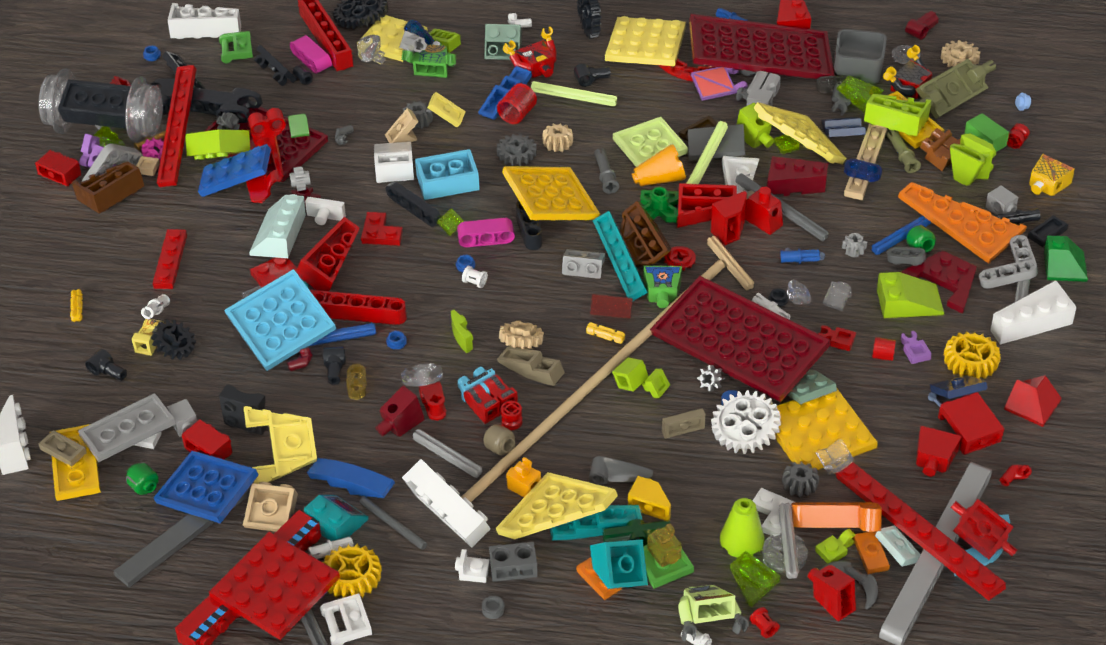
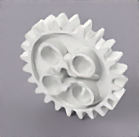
M747 390L743 396L739 391L737 397L730 394V400L722 399L723 406L717 405L718 411H713L714 418L711 419V427L715 439L719 440L721 446L726 445L727 450L733 447L735 453L739 449H742L743 454H746L747 449L754 453L755 447L763 450L762 444L764 443L769 446V438L775 440V433L780 432L781 417L777 405L772 403L771 398L766 400L765 394L758 397L757 391L750 395Z

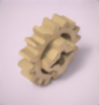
M960 40L957 43L951 41V44L946 43L945 47H942L941 59H943V64L948 63L947 67H954L968 58L972 64L976 65L979 64L980 51H978V47H973V43L967 44V41L961 42Z
M514 321L511 324L505 323L500 328L499 339H501V342H506L507 346L532 349V346L538 347V345H542L544 332H542L541 328H537V325Z

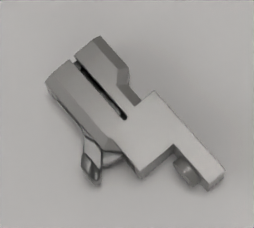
M758 71L748 88H738L736 100L746 99L747 106L753 102L755 104L759 102L773 106V97L776 96L780 89L781 77L777 74L770 73L768 75V72Z

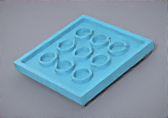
M294 269L224 310L266 371L336 330L333 321Z

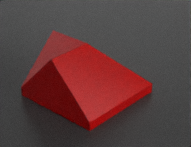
M1046 375L1025 381L1016 380L1004 410L1043 427L1062 398Z

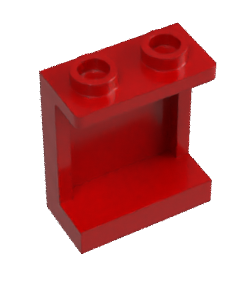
M978 392L964 395L953 401H946L940 405L938 418L940 421L946 419L955 433L961 436L960 451L963 455L1001 442L1004 427Z

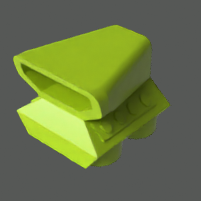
M969 133L961 135L960 144L950 145L954 180L969 186L976 179H989V174L993 170L992 159L996 155L993 144Z

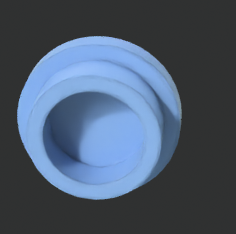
M1020 93L1016 97L1015 105L1019 111L1029 109L1031 105L1030 95Z

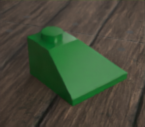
M1047 236L1044 248L1047 280L1087 282L1088 276L1084 251L1067 236Z

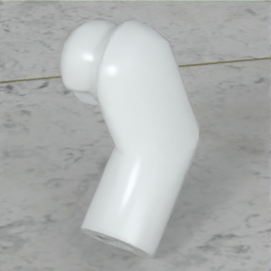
M516 13L508 14L509 20L507 21L510 25H521L522 28L532 27L531 18L517 19Z

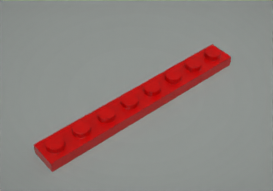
M194 65L177 67L157 177L159 187L176 186L178 182L197 70Z

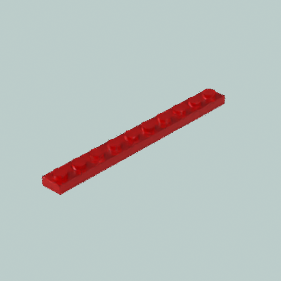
M850 462L835 472L836 478L865 502L878 503L882 507V515L988 601L1006 589V582L854 462Z

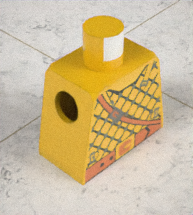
M1042 154L1031 172L1029 185L1032 192L1036 195L1044 192L1054 196L1072 183L1075 168Z

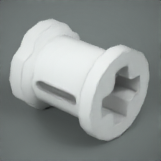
M467 266L462 275L464 283H473L478 288H483L488 278L486 271L474 270L472 266Z

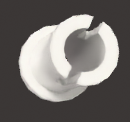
M697 630L694 641L692 635L687 634L686 640L694 645H711L712 639L707 633L703 634Z

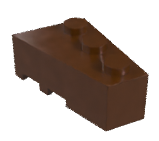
M125 162L106 169V173L95 177V174L89 175L88 180L80 183L77 180L73 181L72 185L77 200L100 214L144 187V182L139 167L130 162Z

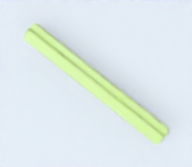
M535 81L531 84L532 90L536 93L613 107L617 104V96Z
M718 122L686 184L700 183L728 129L726 122Z

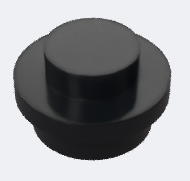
M776 288L771 291L768 300L776 302L777 306L781 307L788 303V295L785 290Z

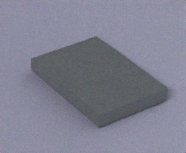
M743 124L728 125V129L713 158L745 155ZM716 127L688 129L689 161L699 160Z

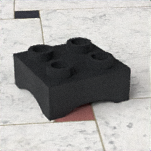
M226 384L219 395L224 424L246 430L250 433L263 435L268 425L246 428L244 407L248 406L262 411L265 409V395L260 393H244L237 390L234 386Z

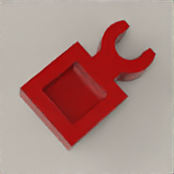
M825 325L821 326V333H818L830 340L831 347L849 352L856 338V332L839 327H836L834 331Z

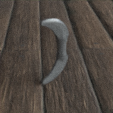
M834 561L824 566L833 565L857 580L863 586L866 593L865 609L868 610L873 606L878 595V586L873 575H866L854 569L850 561Z

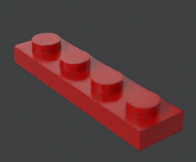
M167 229L153 279L154 289L174 288L187 239L186 230Z

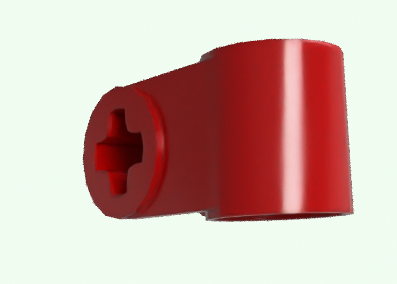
M435 382L419 386L421 401L425 406L428 417L435 421L445 418V397L441 383Z

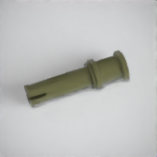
M890 130L892 135L888 132L887 137L899 154L898 160L904 164L905 171L915 173L921 167L920 161L915 158V153L906 146L898 131Z

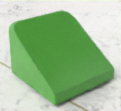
M306 114L288 116L291 138L310 135Z

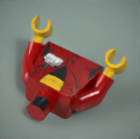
M551 27L548 28L549 34L545 33L544 28L541 32L542 38L546 39L547 42L542 40L514 51L516 44L512 40L509 42L510 47L506 43L503 46V51L510 54L509 58L514 67L518 66L531 71V78L541 75L548 78L553 74L557 51L554 40H551L553 33Z

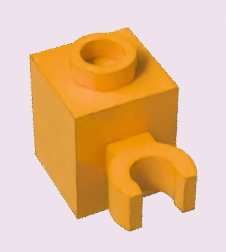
M523 457L522 462L519 461L508 470L506 474L507 489L525 497L541 480V472L532 468V461Z

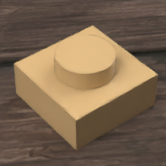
M141 156L136 165L139 167L141 175L154 176L160 165L159 158Z

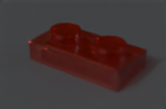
M592 294L590 314L631 318L633 298Z

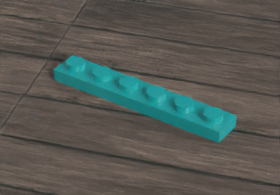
M607 211L593 220L594 225L629 301L632 302L648 293L611 212Z

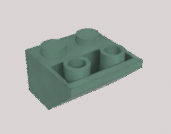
M485 24L484 59L511 60L509 58L510 54L503 51V46L506 43L510 47L509 42L512 40L516 44L514 51L521 49V25Z

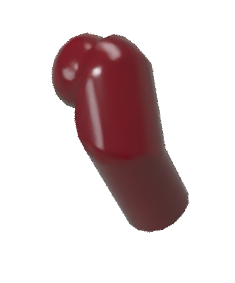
M307 346L301 349V355L298 359L287 362L290 372L306 367L313 357L310 347Z

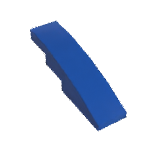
M515 66L510 76L506 75L499 86L495 85L478 111V114L495 120L499 116L497 111L499 101L502 100L514 85L518 83L526 85L532 77L531 71Z
M318 458L307 472L310 479L327 480L330 487L347 488L350 495L384 498L395 484L393 479L353 464Z

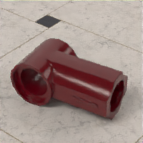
M927 12L917 20L911 19L906 25L905 32L919 40H923L928 30L938 24L939 18L935 12Z

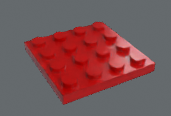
M268 532L209 591L210 598L281 640L340 578V574L330 566L273 533Z

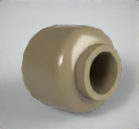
M500 424L489 427L484 434L485 447L497 455H505L515 446L514 433Z

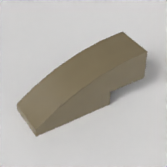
M508 346L497 358L500 364L517 374L547 385L554 386L565 373L560 360L543 358L541 351Z

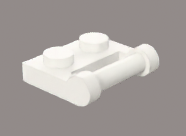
M360 594L321 605V614L325 617L331 634V645H343L347 641L372 635V629ZM340 611L346 628L345 631L339 632L334 612Z

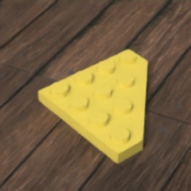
M759 102L755 105L754 109L761 120L769 122L780 129L785 135L791 136L802 143L807 149L815 151L829 163L843 165L847 159L808 116Z
M547 472L496 527L498 535L518 539L604 511L618 495L616 490Z

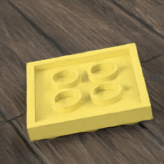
M385 15V17H380V21L376 20L375 24L357 42V48L404 62L401 59L402 51L405 49L399 48L404 31L423 38L428 33V29L419 24ZM366 37H370V41L368 43L364 42V39Z

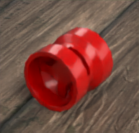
M1017 123L1012 127L1007 141V145L1010 148L1018 149L1023 145L1030 135L1027 126Z
M516 401L503 403L501 406L502 426L509 430L519 429L523 423L521 405Z

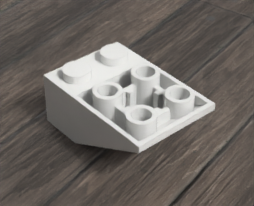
M411 141L374 144L377 183L414 180Z
M13 395L8 397L0 413V469L2 475L29 469L27 460H31L29 448H25L29 444L27 434L23 432L26 429L24 417H19V415H22L19 402L15 403Z

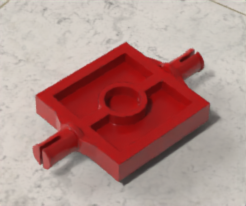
M979 499L967 509L957 501L950 507L961 516L953 532L988 560L1001 548L1011 557L1018 550L1007 542L1008 535L1014 527Z

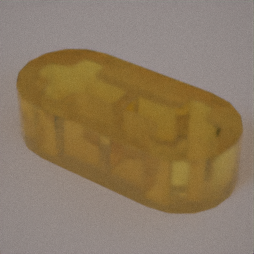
M353 364L347 370L348 396L355 400L361 399L366 395V369L361 364Z

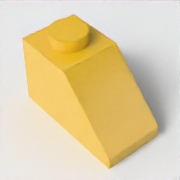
M637 476L628 493V505H639L640 511L643 514L665 521L670 520L671 504L659 482Z

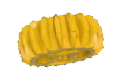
M967 331L964 335L958 333L957 336H952L946 343L943 353L944 364L948 366V370L953 371V375L960 374V377L968 375L978 379L980 377L986 379L988 375L992 376L999 366L1001 359L1000 348L997 347L996 342L991 341V337L985 338L984 334L977 335L976 332L969 334Z
M348 543L345 548L339 545L338 551L331 550L330 555H325L323 563L336 571L338 570L340 578L328 590L329 594L334 593L336 598L341 595L342 598L360 594L363 598L365 592L371 594L372 588H377L382 571L378 555H375L373 550H368L366 545L360 548L358 543L354 547H351Z

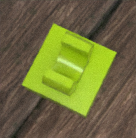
M655 369L646 379L645 383H642V386L646 392L650 391L653 398H660L669 388L670 383L662 369Z

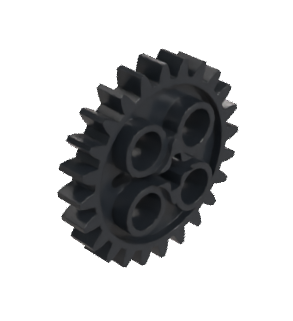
M342 0V4H337V7L334 8L333 17L335 23L338 26L341 25V28L345 26L347 29L350 27L355 29L357 26L362 28L363 25L368 27L369 23L375 24V20L380 21V17H385V13H388L387 10L389 8L387 0Z
M578 0L577 11L584 34L588 38L599 37L600 26L602 25L600 21L602 19L600 3L598 0Z

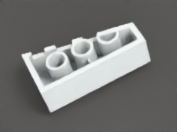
M172 3L168 16L170 38H218L222 34L241 32L239 9L217 7L215 10H212L209 6L193 8V5L186 4L185 7H179L178 3Z
M1054 281L994 313L990 331L999 344H1004L1073 324L1076 306L1059 283Z
M422 459L402 477L415 496L471 548L490 530L486 523L488 518L480 510L476 512L473 509V504L464 497L462 499L459 496L460 493L452 485L449 486L446 480L438 472L435 473Z

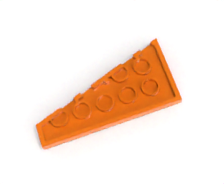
M913 182L901 190L898 198L988 264L1010 245L1012 237L1023 234L1027 228L1023 224H1013L1010 222V219L1005 217L1000 219L992 216L991 212L963 201L962 203L953 201L950 196L945 195L943 197L935 194L933 190Z

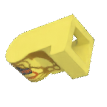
M145 319L140 331L134 333L132 343L135 353L152 356L157 347L152 345L154 341L151 339L152 331L160 320ZM143 344H146L147 349H144L141 346Z

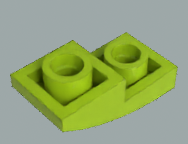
M452 310L451 322L454 337L460 347L468 353L473 350V336L467 330L466 318Z

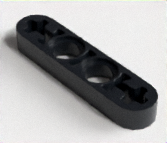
M393 181L385 187L389 198L430 227H435L442 222V216L437 209L398 182Z

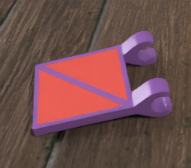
M716 67L691 73L702 101L735 94L738 88L743 87L745 89L748 87L745 81L733 85L729 74L738 73V70L733 68Z

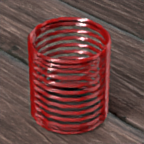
M518 83L514 85L497 105L499 116L507 123H520L536 105V94L532 88L525 84Z

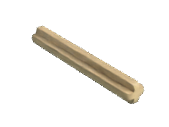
M716 236L709 237L707 245L725 264L745 290L753 289L754 281Z

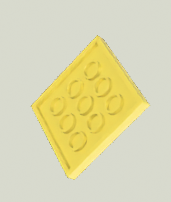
M626 16L617 17L605 53V61L675 66L686 29V22L679 20L629 18Z

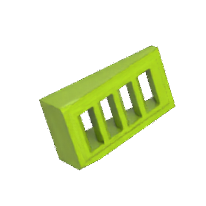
M433 29L423 37L425 41L431 44L435 41L440 42L442 46L447 47V52L449 53L461 45L460 34L445 30Z

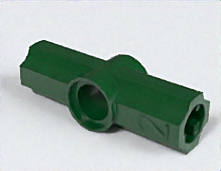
M633 519L625 526L602 528L604 543L643 540V546H646L649 542H656L672 535L669 520L645 523L641 519Z

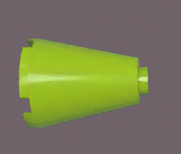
M741 498L735 501L722 528L720 544L733 557L750 558L753 557L754 553L762 550L765 537L756 504L751 499Z

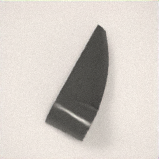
M598 456L592 460L589 481L601 486L607 484L608 481L633 482L637 476L644 478L652 477L653 470L632 463Z

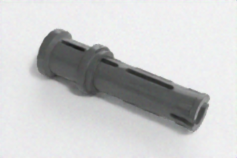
M601 148L602 153L597 149L594 155L599 166V179L603 183V191L607 194L615 193L619 189V183L615 180L616 174L610 167L605 149Z

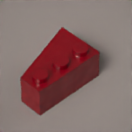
M772 156L767 187L771 189L772 194H783V196H790V193L801 192V195L824 193L829 163Z

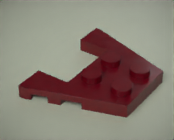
M942 250L926 258L921 265H912L901 271V273L916 278L923 277L954 292L947 301V307L963 314L977 266Z

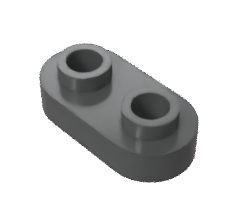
M893 247L887 251V259L895 265L911 264L918 266L926 260V254L922 248Z

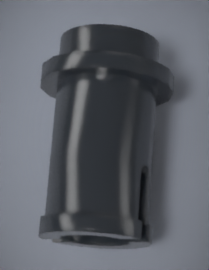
M301 66L294 67L292 73L302 84L308 85L312 82L313 76L311 72L305 71Z

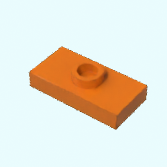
M876 532L859 533L853 537L867 574L888 571L890 567L881 543L875 537Z

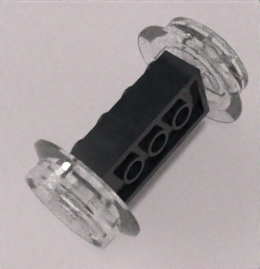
M64 68L57 75H47L39 93L40 118L45 125L53 126L58 134H65L72 123L127 129L130 140L138 143L144 136L153 137L157 133L162 119L163 100L161 91L158 86L149 85L147 79L141 76L137 77L131 86L79 81L75 79L70 69Z

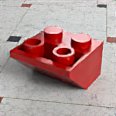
M746 191L712 204L711 233L718 238L723 246L740 240L746 219Z

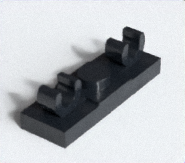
M259 45L256 48L261 55L256 56L254 61L263 69L267 66L275 72L272 78L281 86L286 84L287 79L292 83L297 80L264 47Z

